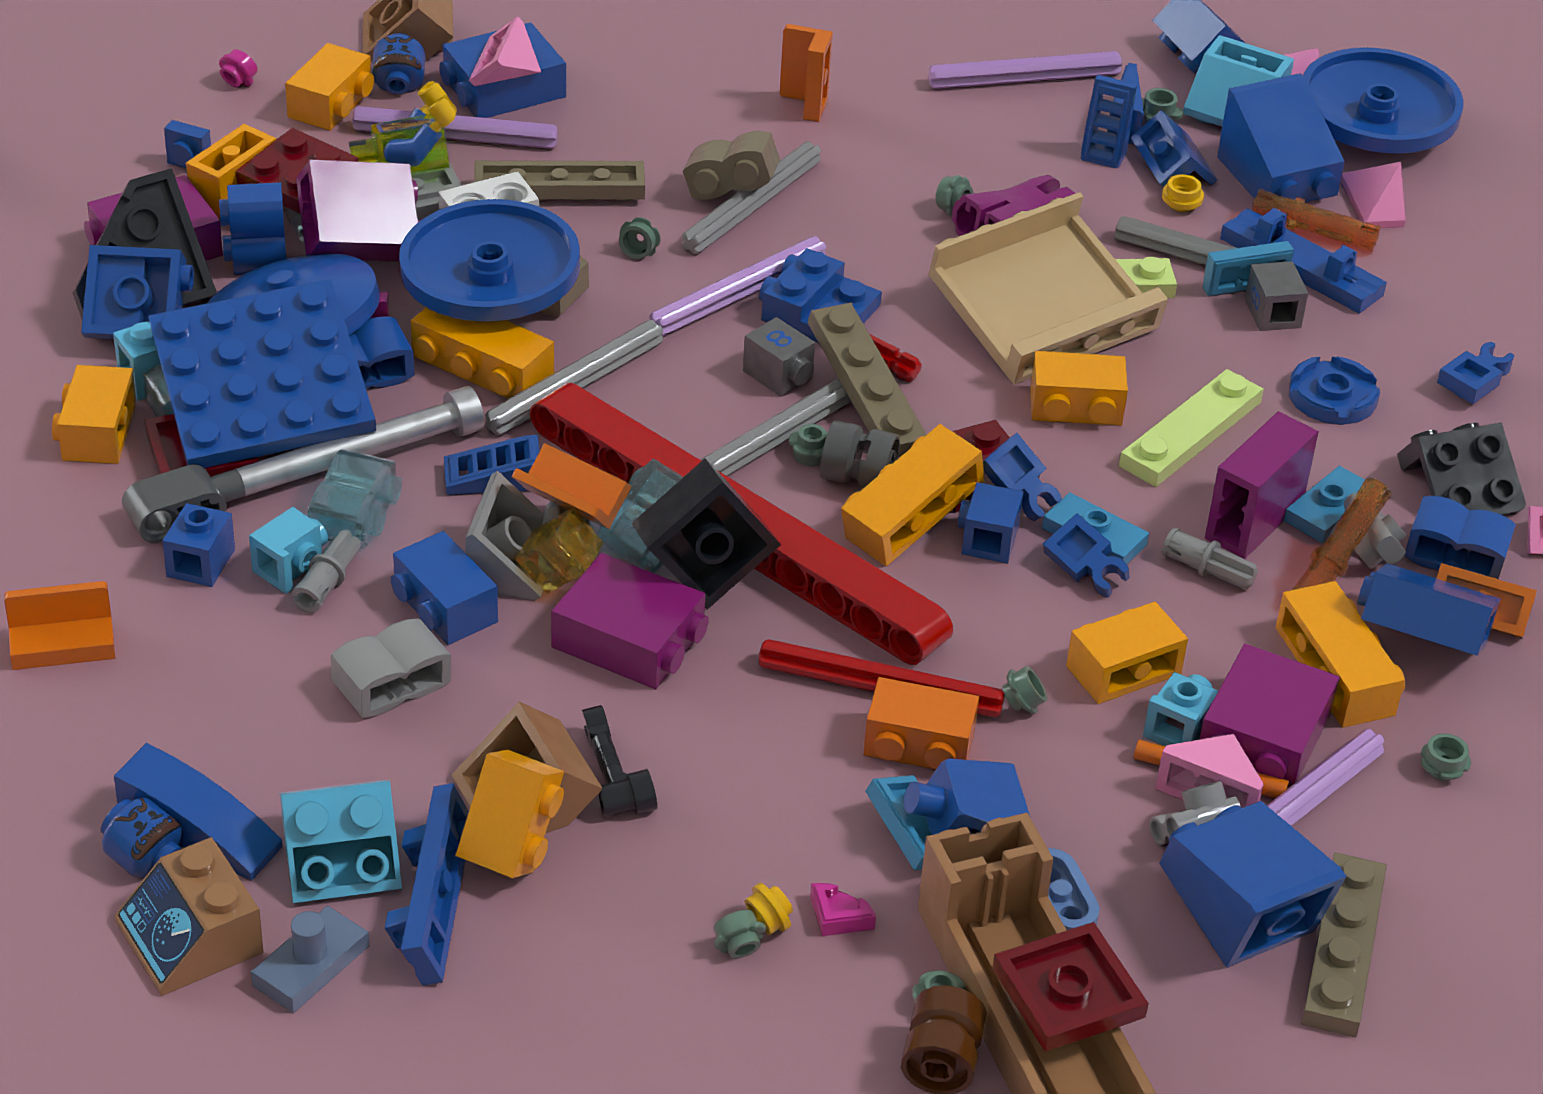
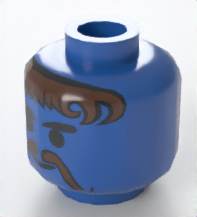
M402 33L392 34L380 39L374 47L371 73L374 76V83L380 89L392 94H403L417 90L422 84L425 74L426 55L423 46L416 39Z
M146 797L134 799L133 801L125 799L116 804L106 815L100 828L101 833L104 834L102 847L105 854L129 874L137 878H145L161 857L182 849L179 847L183 836L182 825Z

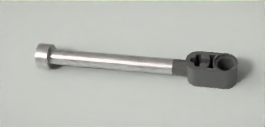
M465 386L446 392L442 404L376 424V431L306 446L212 477L202 466L188 465L137 481L124 492L122 505L140 536L145 541L150 543L162 542L186 503L225 512L226 502L440 433L453 430L458 437H462L483 430V409L473 388Z

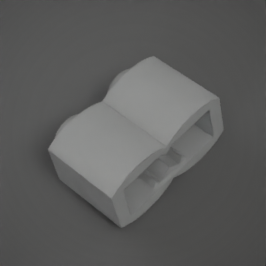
M407 619L389 625L377 636H366L350 640L331 654L332 681L361 717H373L392 710L406 699L421 698L448 684L451 681V654L421 619Z

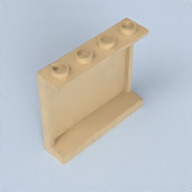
M1081 192L1065 198L1054 199L1041 207L1030 211H1021L1011 218L992 225H983L976 231L957 238H948L935 245L928 274L1013 385L1031 379L1035 351L1094 354L1158 329L1168 298L1159 287L1142 293L1079 216L1084 198Z

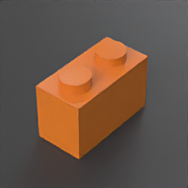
M879 677L867 716L863 755L931 769H937L940 763L946 759L968 760L975 733L979 696Z

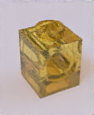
M571 508L532 530L515 560L548 594L581 576L593 563L604 542L597 536L593 528Z

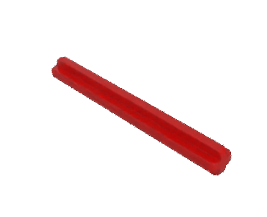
M770 639L762 643L759 651V665L763 668L874 692L878 678L881 677L979 696L977 714L990 717H998L1004 705L1005 694L999 688Z

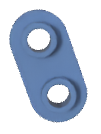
M1048 848L1054 859L1050 878L1052 883L1049 884L1048 898L1066 930H1070L1094 922L1097 926L1100 910L1099 904L1077 863L1066 852L1055 848Z

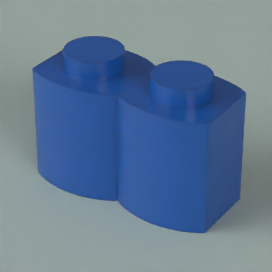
M281 183L227 185L228 199H219L221 226H230L231 235H222L224 262L233 261L234 275L246 274L264 265L287 259Z
M376 317L369 319L358 330L349 335L366 389L371 386H394L405 382L415 375L413 350L396 318Z
M1423 496L1410 532L1404 556L1412 562L1430 569L1439 570L1441 563L1499 579L1516 524L1507 517L1495 512L1468 510L1462 504L1445 497Z

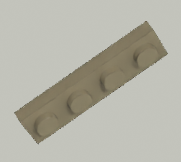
M475 161L474 183L518 171L539 198V201L547 199H573L575 201H587L589 199H615L618 201L645 199L644 161Z
M852 303L811 310L807 323L867 430L870 432L872 429H878L900 435L899 455L905 454L911 448L914 441L927 434Z
M1334 852L1332 861L1341 867L1347 877L1320 922L1301 1024L1357 1037L1387 864Z

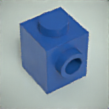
M976 483L971 501L963 499L957 526L964 528L962 555L1008 564L1019 528L1024 491Z
M186 503L162 540L166 577L213 587L235 551L232 513Z

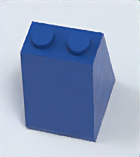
M1301 73L1229 88L1217 158L1266 212L1271 211L1272 208L1280 209L1338 195L1345 161L1309 85Z
M1262 801L1242 809L1239 805L1231 806L1220 812L1213 820L1198 826L1196 823L1191 822L1179 827L1170 835L1169 844L1159 863L1226 968L1315 932L1347 877L1341 867Z

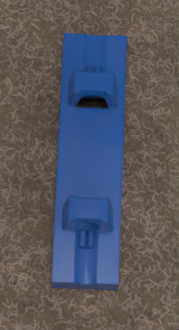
M1247 208L1239 213L1236 218L1222 225L1220 239L1236 248L1288 241L1294 249L1292 262L1303 283L1358 314L1384 296L1387 282L1356 266L1357 251L1342 245L1341 248L1332 253L1286 229L1287 214L1275 208H1272L1264 216Z
M453 783L434 786L426 824L404 831L402 849H404L411 864L417 866L409 906L389 911L384 927L397 949L401 948L406 960L414 967L415 975L422 986L443 982L465 859L455 855L469 810Z

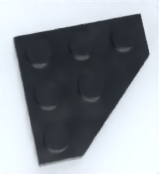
M172 168L129 180L96 245L181 250L187 260L186 265H193L194 269L192 292H184L182 307L212 298L217 291ZM88 263L72 293L81 319H83Z

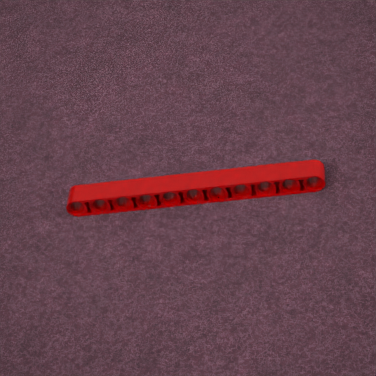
M565 383L530 407V420L542 437L575 458L627 482L631 486L630 492L651 505L701 462L695 456L573 383ZM719 472L762 518L781 544L755 567V570L907 664L917 665L952 637L954 632L952 620L941 606Z

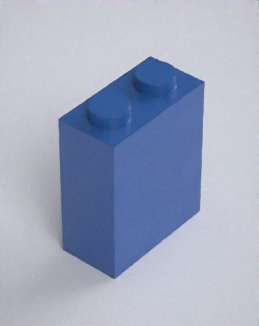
M531 22L524 25L541 73L474 86L469 79L489 37L496 31L443 44V61L439 64L441 79L446 86L449 85L457 94L460 104L463 107L466 106L474 117L489 118L566 97V62Z
M1387 563L1376 572H1371L1370 577H1365L1357 604L1365 607L1361 617L1362 620L1478 656L1487 644L1501 598Z

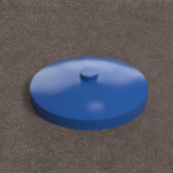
M1382 48L1343 49L1316 59L1307 67L1303 74L1333 138L1349 146L1380 153L1418 152L1433 148L1447 141L1459 127L1464 104L1459 87L1444 71L1413 55Z
M474 200L440 209L414 225L401 244L399 253L400 272L403 284L409 294L430 310L462 320H510L541 311L559 301L570 291L577 281L580 272V246L578 238L570 225L549 210L514 200Z
M323 253L287 258L254 269L227 284L208 303L332 279L348 333L351 335L364 325L377 309L380 301V290L373 269L363 260L349 255Z

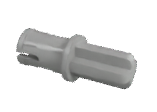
M1174 527L1168 533L1163 544L1166 546L1162 549L1163 556L1178 560L1197 569L1199 575L1204 578L1207 574H1210L1244 590L1249 589L1256 579L1258 569L1254 563L1221 549V544L1215 540L1208 543Z
M341 530L322 554L312 557L307 574L291 593L295 597L293 599L294 603L300 609L307 612L318 611L330 591L335 586L337 587L343 583L346 578V567L361 548L360 539L353 536L349 530Z

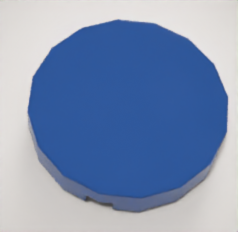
M1332 356L1331 361L1320 362V357H1312L1299 363L1291 373L1289 397L1295 407L1308 417L1324 423L1344 425L1360 422L1372 415L1378 405L1380 387L1378 389L1376 386L1377 379L1374 374L1356 361Z

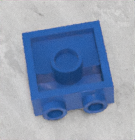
M90 245L81 333L85 338L114 339V332L132 327L137 323L149 322V315L183 309L184 292H192L193 265H186L187 260L182 251L178 249Z
M806 248L799 256L790 254L786 258L781 274L777 278L768 276L764 280L759 292V299L762 301L761 320L769 322L777 317L814 342L819 343L807 323L811 310L852 303L864 324L881 305L882 291L844 277L845 262L829 257L822 252Z

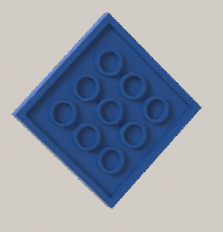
M332 279L148 316L187 466L199 465L207 468L376 431V419Z

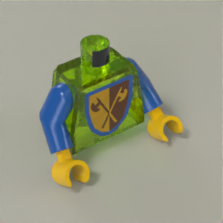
M429 81L417 93L425 103L420 110L415 108L410 116L405 119L370 125L372 138L349 141V152L357 156L359 162L410 164L411 172L450 168L444 128L454 120L457 113L456 106L447 97L446 92L438 83Z

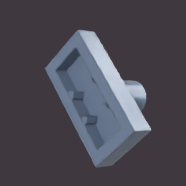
M328 905L319 913L305 911L297 914L291 921L292 936L251 971L252 986L292 1013H295L370 946L369 932Z

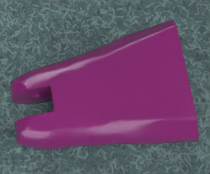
M1050 175L1038 176L1008 189L962 195L953 207L952 221L957 235L962 236L976 231L983 225L995 224L1011 218L1021 211H1030L1046 205L1054 199L1065 198L1076 193L1068 187L1060 188L1059 181Z

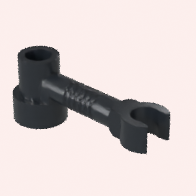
M598 705L582 709L586 723L584 726L585 734L591 747H593L606 783L602 785L603 789L598 794L604 817L632 810L635 811L636 815L657 810L656 793L648 769L627 774L623 771L611 738L603 706Z

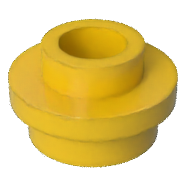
M1180 174L1172 176L1168 180V183L1162 190V199L1173 210L1188 212L1202 205L1204 192L1201 189V182L1197 178Z
M759 882L753 886V894L747 897L744 903L747 910L754 912L757 921L765 924L766 931L764 933L770 936L777 930L781 932L788 930L791 927L788 915L793 912V907L786 895L776 885L768 888Z

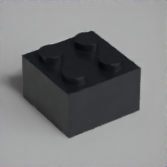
M706 458L631 523L646 547L683 585L705 593V608L707 610L781 546L762 518Z

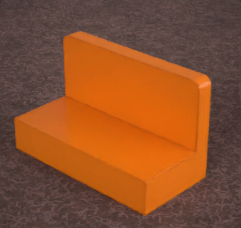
M786 24L783 30L779 94L782 97L804 100L803 119L819 122L828 101L833 31Z
M546 443L543 444L529 473L516 468L511 476L528 491L607 529H610L631 489L627 482Z
M1441 563L1436 579L1501 598L1491 629L1523 638L1537 590Z
M97 581L13 590L4 593L12 670L116 659L107 582Z

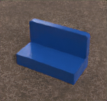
M1162 110L1131 136L1132 141L1162 187L1168 183L1172 176L1180 174L1190 175L1193 171H1196L1210 185H1213L1218 180L1191 137Z

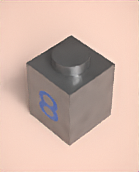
M1294 263L1251 264L1245 301L1259 331L1301 328L1308 291Z
M776 317L745 335L743 372L779 396H783L813 378L815 342Z

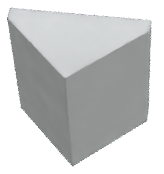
M496 471L490 476L467 533L466 554L498 586V595L535 601L543 593L562 539H550L543 534V512L499 471Z

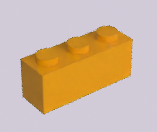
M427 307L411 319V346L414 357L509 399L554 373V341L509 321L462 320L442 315Z
M942 424L937 425L926 436L919 437L911 448L894 463L886 465L879 475L860 492L853 493L841 507L845 538L887 567L961 503L963 499L968 497L974 491L977 482H985L982 451Z
M1333 581L1283 592L1275 628L1298 662L1340 676L1332 713L1341 727L1344 728L1396 716L1401 694L1405 689L1403 672L1398 665L1391 661L1382 648L1377 634L1370 631L1364 620L1361 619L1354 601L1347 598L1338 583Z

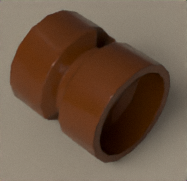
M949 985L932 986L923 990L918 995L910 1022V1032L906 1038L901 1060V1070L909 1082L915 1087L934 1094H956L966 1090L972 1084L978 1059L977 1049L981 1045L987 1016L983 1002L974 994L962 988Z

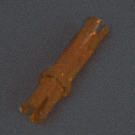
M1263 189L1258 190L1252 206V211L1262 216L1271 211L1272 208L1287 214L1286 229L1293 231L1296 228L1307 230L1371 252L1375 249L1381 231L1380 225L1363 222L1349 216L1305 203V199L1296 197L1294 200L1264 191Z
M1366 478L1356 496L1348 505L1326 541H1324L1322 546H1317L1311 553L1310 559L1312 561L1292 590L1333 582L1337 577H1342L1349 568L1347 562L1353 551L1392 496L1391 490H1386L1388 487L1384 483L1374 478Z

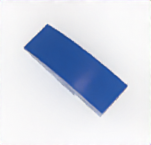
M145 743L114 775L117 804L125 799H130L131 801L142 797L150 799L182 825L183 836L179 847L183 849L212 837L235 873L250 881L258 875L283 847L282 838L232 794L196 769L148 743Z

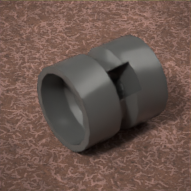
M834 420L829 428L822 451L820 478L848 484L852 479H856L858 486L865 488L879 475L886 465L894 463L898 459L900 435L878 429H872L868 434H864L860 425ZM862 453H867L866 460H861Z

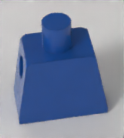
M946 759L940 763L927 784L919 782L910 783L904 796L905 811L909 814L927 817L932 835L945 830H955L967 827L970 835L980 833L987 822L996 818H1006L1023 813H1028L1030 816L1015 766L1005 762Z

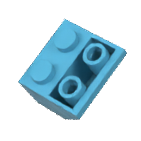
M1219 35L1203 56L1185 102L1183 114L1197 118V120L1203 123L1222 126L1229 88L1290 76L1294 58Z
M389 780L279 793L293 903L402 889Z

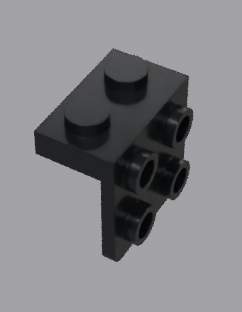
M1476 422L1456 427L1452 431L1438 433L1437 430L1420 432L1410 438L1411 443L1397 453L1401 471L1423 468L1431 496H1440L1454 500L1465 506L1468 510H1487L1503 516L1519 513L1526 506L1502 422L1479 426V423Z

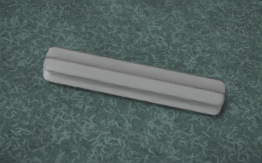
M1122 216L1115 228V238L1119 241L1205 266L1208 252L1236 249L1235 247L1127 216Z

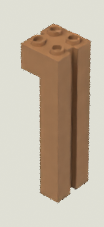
M1023 813L1006 818L993 819L983 826L980 833L970 835L968 828L964 827L926 836L918 911L949 972L962 979L965 985L964 990L974 994L983 1002L987 1016L982 1037L1011 1094H1156L1120 1027L1045 1052L992 969L994 954L1067 931L1048 898L1054 859L1029 814Z

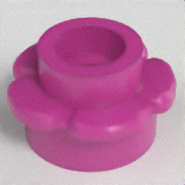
M234 49L229 54L223 55L219 60L220 75L226 83L233 87H239L241 84L249 87L253 84L252 78L258 72V68L253 59L245 52Z

